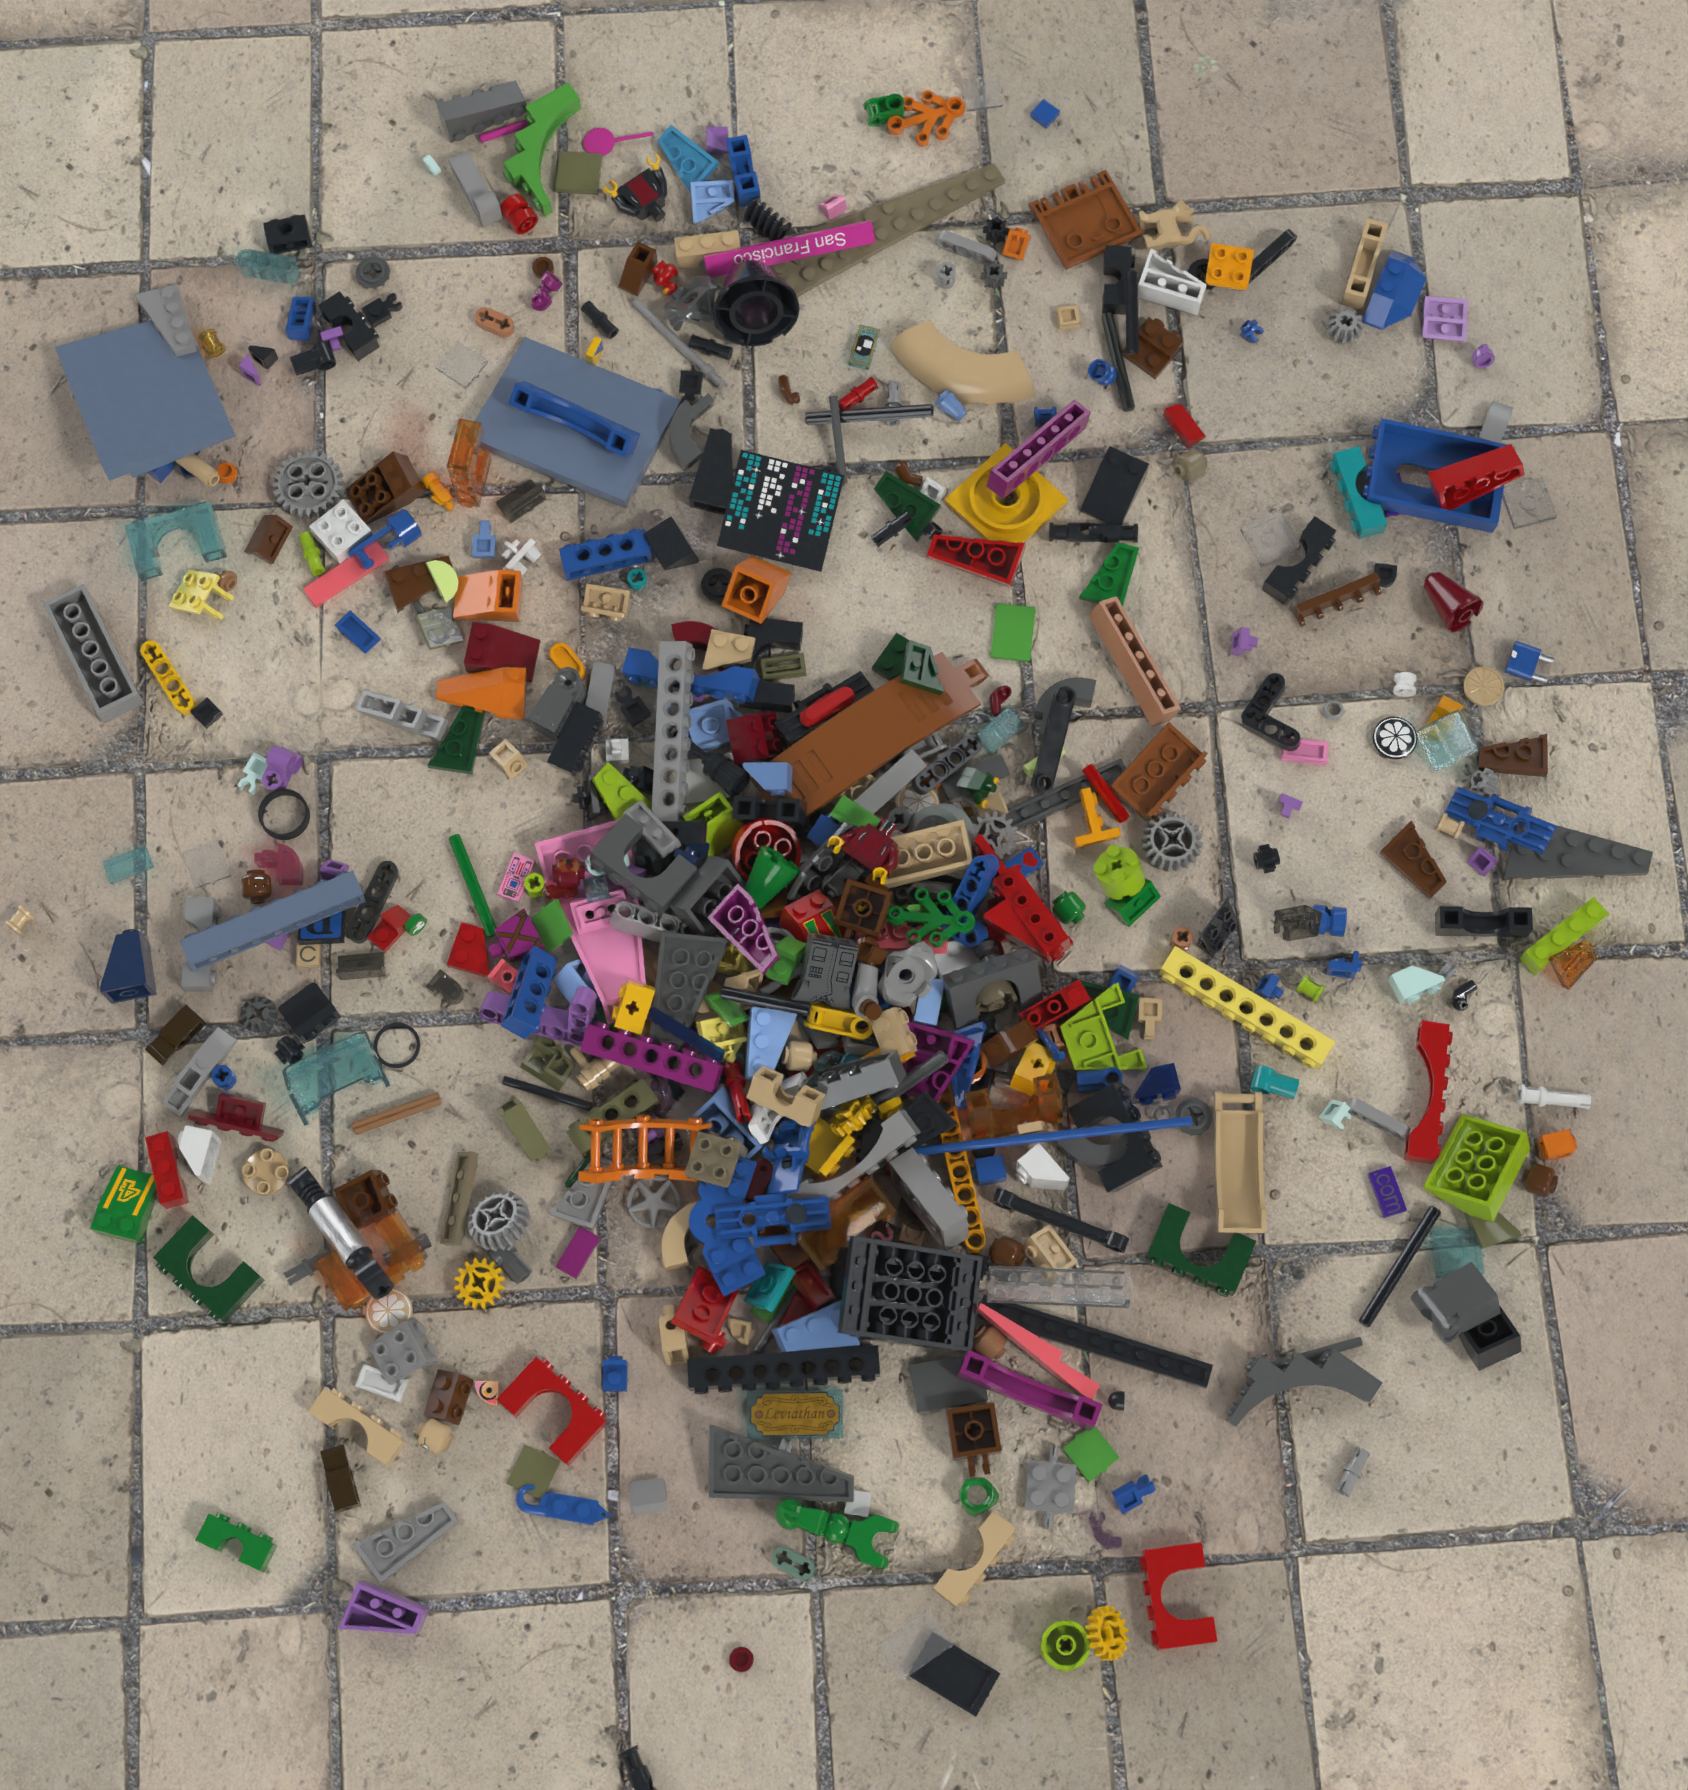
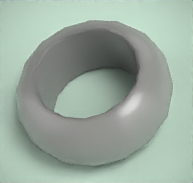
M1331 700L1324 705L1323 713L1327 719L1338 720L1342 717L1344 708L1340 702ZM1329 706H1336L1339 709V713L1332 715L1328 712L1327 708Z

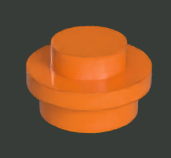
M221 463L216 469L220 476L219 482L223 484L234 482L238 476L236 467L231 463Z

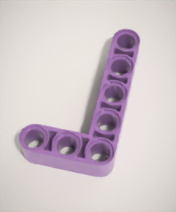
M579 986L575 991L569 1011L546 1005L544 1012L539 1018L541 1022L540 1027L534 1034L582 1046L588 1024H594L596 993L594 990L587 986ZM495 991L488 992L479 1010V1016L485 1021L501 1025L510 995Z

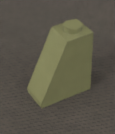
M516 1096L497 1108L498 1113L531 1162L534 1160L540 1161L548 1155L547 1151L551 1149Z

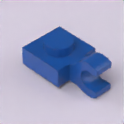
M1143 1475L1137 1480L1136 1485L1133 1481H1130L1111 1493L1119 1511L1124 1514L1142 1504L1141 1497L1153 1493L1156 1488L1154 1483L1150 1482L1148 1475Z

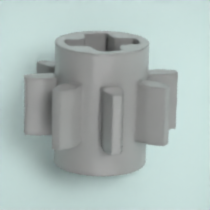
M1485 768L1484 771L1478 769L1471 777V789L1483 797L1486 794L1492 795L1499 786V776L1493 774L1494 771Z

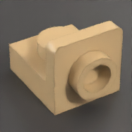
M506 739L489 752L491 758L505 771L510 779H513L528 766L521 753Z

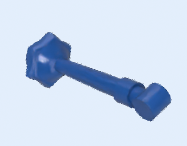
M1041 1028L1035 1031L1052 1054L1053 1060L1063 1061L1065 1053L1059 1051L1056 1044L1049 1039Z

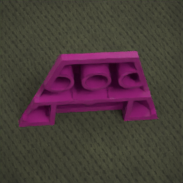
M909 1020L907 1024L910 1032L916 1037L917 1051L914 1052L915 1057L902 1064L906 1074L940 1051L945 1052L949 1062L903 1094L918 1097L926 1090L937 1102L975 1041L959 1033Z

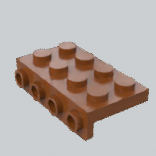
M1168 722L1109 787L1144 821L1150 817L1155 819L1163 810L1160 806L1165 801L1169 803L1178 794L1175 791L1178 786L1184 787L1192 778L1189 774L1194 769L1198 771L1206 763L1204 758L1208 753L1206 751L1201 752Z

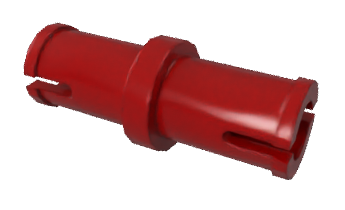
M869 377L858 387L854 386L851 388L847 395L838 400L839 409H850L856 403H862L867 395L878 389L877 382L872 377Z

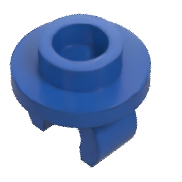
M1255 319L1247 320L1240 328V336L1242 338L1247 337L1250 343H1256L1258 339L1254 336V332L1260 335L1264 330L1262 327L1257 326L1258 322Z

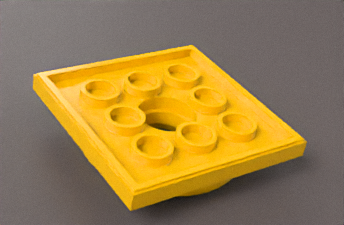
M1007 443L1003 444L946 497L944 503L985 540L1025 543L1068 503V498L1036 471L1013 490L1014 494L1017 495V501L1009 506L1000 504L996 499V493L987 487V482L991 469L1014 451Z

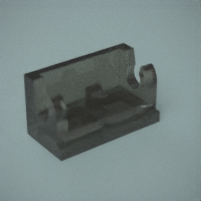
M1307 905L1274 911L1275 921L1273 930L1275 934H1278L1282 925L1284 928L1283 940L1293 941L1318 936L1322 912Z

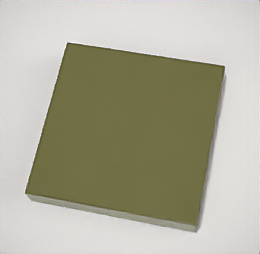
M559 151L556 192L598 195L602 154Z

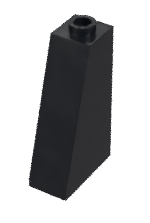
M710 428L689 496V502L692 508L725 515L733 483L732 434L722 428Z

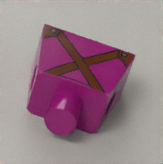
M525 909L520 910L497 927L494 931L499 941L487 947L493 959L506 953L511 963L522 960L523 956L534 946L546 952L544 944Z

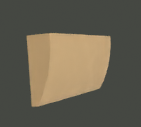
M964 819L890 837L898 844V866L886 878L884 886L892 888L968 869L974 856Z

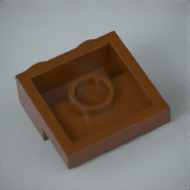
M1148 317L1139 328V353L1129 355L1126 353L1125 347L1122 350L1124 358L1156 380L1180 352L1183 341L1178 332L1174 330L1170 332L1165 329V325L1160 319L1155 318L1153 320Z
M372 1169L334 1189L340 1207L357 1230L372 1223H379L397 1213L395 1207L398 1206V1201L393 1194H390L387 1187L390 1184V1180L387 1174L381 1170Z

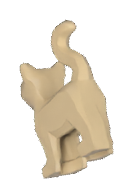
M1182 200L1178 201L1173 208L1160 209L1151 214H1146L1144 211L1139 212L1140 229L1145 231L1156 229L1157 231L1155 236L1143 235L1144 246L1147 248V252H1150L1151 248L1156 251L1163 248L1172 249L1179 245H1187L1195 240L1198 233H1202L1205 240H1208L1211 234L1207 227L1199 225L1190 229L1186 237L1181 236L1176 223H1194L1191 214L1195 211L1194 208H1190Z

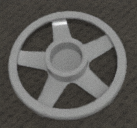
M655 1176L654 1179H640L633 1185L628 1195L627 1206L630 1215L638 1224L647 1228H659L667 1225L671 1218L679 1211L680 1196L677 1188L670 1180ZM653 1180L663 1182L655 1192H652L644 1183ZM668 1187L675 1194L676 1205L663 1199ZM639 1188L644 1196V1200L632 1205L633 1194ZM647 1209L649 1211L650 1224L641 1221L634 1212ZM659 1210L673 1211V1214L666 1221L657 1224Z

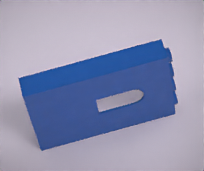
M1381 418L1378 426L1374 425L1371 438L1375 439L1374 445L1370 446L1368 458H1371V465H1367L1365 478H1368L1367 485L1364 484L1362 498L1371 503L1381 504L1382 510L1393 511L1490 533L1494 532L1499 522L1504 485L1458 508L1447 510L1440 508L1431 488L1403 483L1398 479L1396 471L1403 464L1437 470L1507 446L1508 444Z

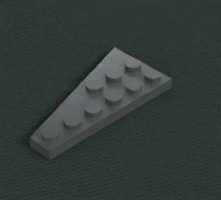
M1526 826L1520 828L1517 833H1523L1526 830ZM1557 826L1543 855L1512 843L1503 880L1514 878L1532 879L1546 877L1547 879L1581 878L1583 876L1604 877V875H1647L1653 852Z
M661 932L650 1038H653L652 1043L661 1045L662 1042L675 1045L674 1050L681 1051L704 1000V996L730 940L728 938ZM654 1049L648 1053V1059L653 1063L658 1058V1054ZM676 1056L670 1059V1066L672 1068L678 1058Z
M712 1424L709 1426V1498L785 1500L791 1498L801 1501L854 1502V1475Z

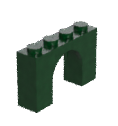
M1169 1203L1145 1257L1150 1260L1149 1264L1157 1268H1162L1163 1266L1169 1268L1173 1275L1180 1278L1187 1276L1193 1279V1283L1204 1288L1210 1286L1215 1289V1293L1221 1296H1233L1252 1254L1256 1240L1240 1233H1233L1221 1261L1208 1267L1194 1265L1185 1258L1180 1247V1238L1191 1212Z
M192 1215L153 1258L158 1262L156 1267L165 1275L170 1273L175 1277L172 1281L182 1291L187 1288L192 1293L189 1297L197 1305L200 1306L203 1303L209 1308L206 1312L216 1322L221 1319L226 1323L265 1280L243 1261L221 1284L213 1287L198 1285L192 1276V1261L198 1251L214 1234Z

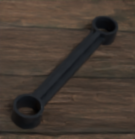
M997 1188L992 1203L1000 1208L1017 1211L1101 1243L1104 1247L1119 1253H1125L1129 1238L1125 1235L1100 1229L1019 1198L1016 1194L1004 1189Z

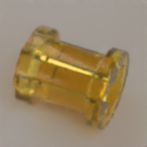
M215 329L205 330L199 335V340L201 343H204L210 358L218 357L226 350L225 345L220 343Z

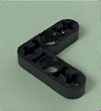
M1272 673L1265 678L1241 715L1242 725L1246 730L1287 751H1294L1300 746L1299 732L1268 715L1285 690L1284 677L1281 674ZM1276 681H1278L1279 686H1274L1271 694V683H1276ZM1265 697L1270 702L1267 706H1259L1257 704L1258 699ZM1253 716H1255L1256 722L1251 721L1249 723L1247 717L1252 718ZM1268 725H1274L1277 727V731L1273 734H1268L1265 732V728ZM1294 737V741L1286 743V738Z

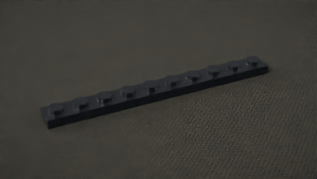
M986 1294L983 1296L982 1304L1040 1338L1204 1389L1208 1386L1213 1368L1212 1364ZM978 1313V1316H977L978 1319H982V1320L987 1321L984 1317H982V1316Z

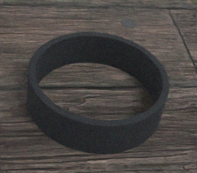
M278 789L269 793L262 800L258 809V818L268 835L278 840H290L298 837L305 831L310 821V810L304 798L296 791ZM285 795L294 796L300 799L305 806V817L301 825L294 831L284 834L275 833L267 829L263 821L266 806L277 797Z

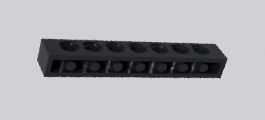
M878 1345L687 1359L688 1386L690 1391H694V1394H707L710 1389H718L719 1393L732 1392V1388L742 1387V1391L756 1390V1386L766 1385V1389H778L780 1384H790V1387H803L805 1382H814L815 1386L827 1385L828 1381L837 1380L838 1384L852 1383V1379L861 1378V1382L876 1381V1377H880ZM854 1359L861 1361L862 1368L858 1371L851 1370L848 1366L850 1361ZM829 1361L836 1362L839 1366L838 1370L834 1373L827 1372L825 1370L826 1363ZM811 1363L815 1369L813 1373L807 1375L801 1371L802 1365ZM788 1365L791 1368L790 1373L787 1376H780L777 1373L779 1366ZM759 1366L766 1368V1375L763 1378L755 1377L753 1374L755 1368ZM734 1368H739L743 1371L742 1377L738 1380L730 1378V1372ZM708 1371H718V1379L713 1382L706 1379Z

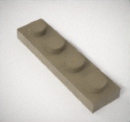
M472 1151L457 1152L440 1240L442 1245H462L479 1153Z

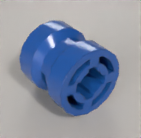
M1096 359L1088 368L1089 376L1100 385L1108 386L1116 379V369L1105 360Z

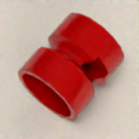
M519 193L510 195L500 205L502 216L518 235L529 232L538 223L539 218L531 207H528L527 201Z

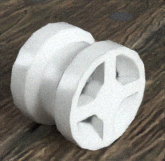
M1410 672L1395 674L1394 681L1396 686L1393 689V693L1400 697L1414 696L1416 694L1414 683L1417 680V676Z

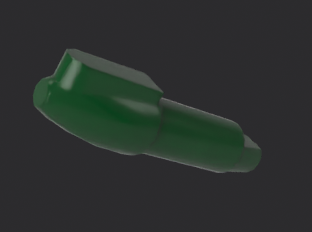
M591 1153L579 1163L578 1167L565 1182L566 1188L573 1186L578 1179L579 1171H583L591 1162Z

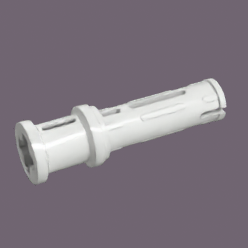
M1520 1084L1517 1092L1518 1105L1528 1103L1537 1104L1538 1107H1543L1547 1104L1589 1109L1591 1095L1550 1091L1543 1086L1531 1088Z

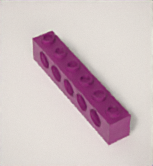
M1074 399L991 469L987 487L1004 499L1085 430L1091 412Z
M596 1021L595 1025L588 1024L580 1051L709 1092L717 1091L724 1065L718 1063L719 1059L707 1055L705 1059L696 1057L697 1052L685 1048L683 1052L674 1050L675 1045L666 1042L658 1045L652 1043L653 1038L644 1035L635 1038L630 1036V1031L620 1028L616 1032L609 1029L610 1025ZM607 1036H611L614 1040V1044L610 1049L604 1044ZM632 1042L636 1047V1051L630 1056L626 1052V1047ZM652 1049L658 1054L657 1060L653 1063L648 1059V1053ZM673 1056L678 1057L680 1061L677 1069H673L670 1066V1059ZM695 1063L700 1064L702 1067V1072L699 1076H695L692 1073V1066Z

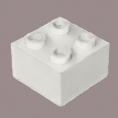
M344 499L309 526L313 537L338 564L350 558L348 553L353 548L373 536L371 529Z

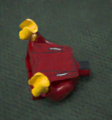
M885 819L879 829L868 823L866 826H859L839 837L832 836L829 838L827 847L836 845L833 853H839L841 847H844L842 850L847 855L873 872V881L880 877V884L882 885L886 883V878L898 866V844L890 838L897 826L888 819Z

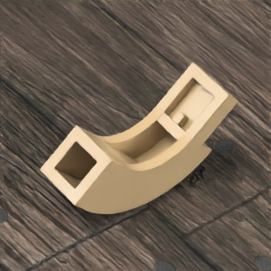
M697 1201L680 1209L665 1228L661 1250L666 1271L689 1266L685 1243L690 1233V1212ZM715 1217L707 1218L706 1223L715 1221Z

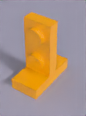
M1090 787L1081 789L1079 795L1089 834L1075 837L1072 840L1074 849L1118 839L1121 836L1119 827L1101 831L1103 820L1101 814L1097 815L1095 806L1098 805L1095 792L1092 793Z

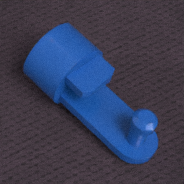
M402 509L385 520L386 527L353 548L348 553V556L352 558L357 555L363 564L362 567L368 570L374 566V561L368 557L364 550L390 532L395 538L387 546L390 551L399 545L405 548L422 537L418 524L407 510Z

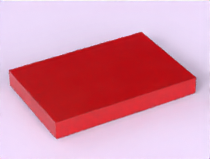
M698 1266L670 1323L713 1345L739 1290L723 1297L712 1273Z

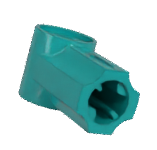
M1256 1065L1250 1089L1254 1092H1262V1094L1272 1093L1294 1100L1300 1079L1276 1073L1274 1069L1267 1066Z

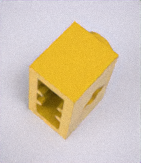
M627 979L626 985L621 984L618 997L621 1000L619 1006H614L611 1019L614 1020V1027L641 1035L655 988ZM635 1001L637 1008L629 1011L627 1004Z
M1034 1042L1026 1048L1009 1087L1033 1098L1036 1097L1039 1090L1044 1091L1048 1082V1078L1045 1076L1047 1073L1051 1075L1056 1065L1052 1054L1046 1047Z

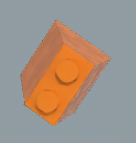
M752 555L735 566L722 607L762 624L785 593L792 572Z

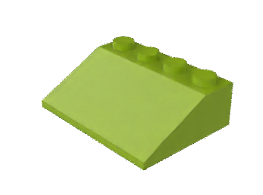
M1461 1114L1423 1186L1424 1190L1470 1216L1494 1222L1530 1150L1527 1132Z

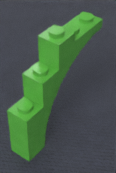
M569 82L525 106L527 113L525 119L529 126L514 134L516 141L514 147L518 154L503 162L505 169L503 175L508 183L512 182L516 189L521 186L526 195L530 194L533 198L532 203L537 211L541 210L544 216L552 213L551 203L541 183L540 170L544 152L556 130L569 117L581 110L580 98Z

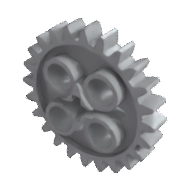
M306 450L305 455L302 456L297 451V458L289 455L290 462L282 460L284 468H276L279 475H273L276 481L272 483L275 490L273 493L275 498H278V504L283 505L282 507L285 512L290 509L292 516L298 512L301 519L304 514H307L309 519H311L312 513H316L320 517V511L328 512V506L332 508L335 506L334 500H341L338 494L344 493L341 487L345 485L342 479L344 476L342 471H339L338 463L334 464L332 457L327 459L325 453L319 457L317 450L312 455ZM323 471V474L320 476H315L317 472ZM296 473H302L299 477H293ZM324 491L322 495L315 496L317 492ZM296 493H302L299 497H293Z

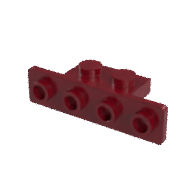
M226 1093L219 1094L216 1114L194 1110L188 1116V1119L195 1121L194 1123L197 1125L207 1126L210 1124L217 1126V1129L222 1131L235 1130L239 1131L240 1135H256L262 1137V1140L269 1142L278 1140L284 1134V1130L262 1125L266 1103Z

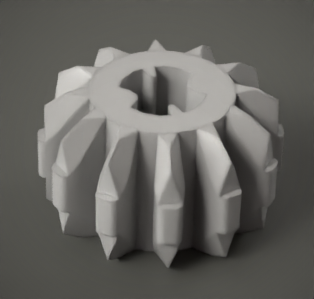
M1348 306L1344 311L1338 307L1335 313L1330 314L1326 327L1329 329L1328 336H1334V342L1339 339L1342 345L1345 344L1346 340L1352 344L1355 338L1358 339L1361 336L1364 323L1361 322L1362 315H1356V309L1350 312Z

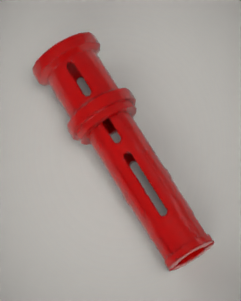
M736 1060L733 1063L727 1061L723 1064L724 1068L722 1074L726 1077L725 1086L731 1092L737 1122L744 1124L746 1123L744 1115H746L748 1122L752 1116L744 1091L746 1081L741 1074L742 1065Z

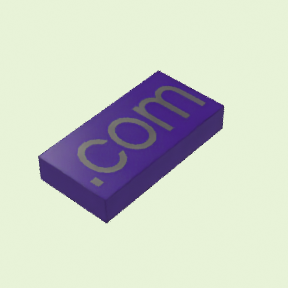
M1391 1166L1367 1174L1383 1218L1407 1211Z

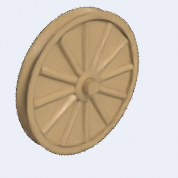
M1477 667L1467 674L1463 688L1465 695L1471 702L1480 706H1489L1496 703L1503 695L1504 681L1496 670L1489 667Z

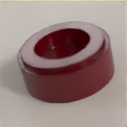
M737 1647L731 1652L729 1663L735 1671L746 1672L752 1667L754 1657L748 1648Z

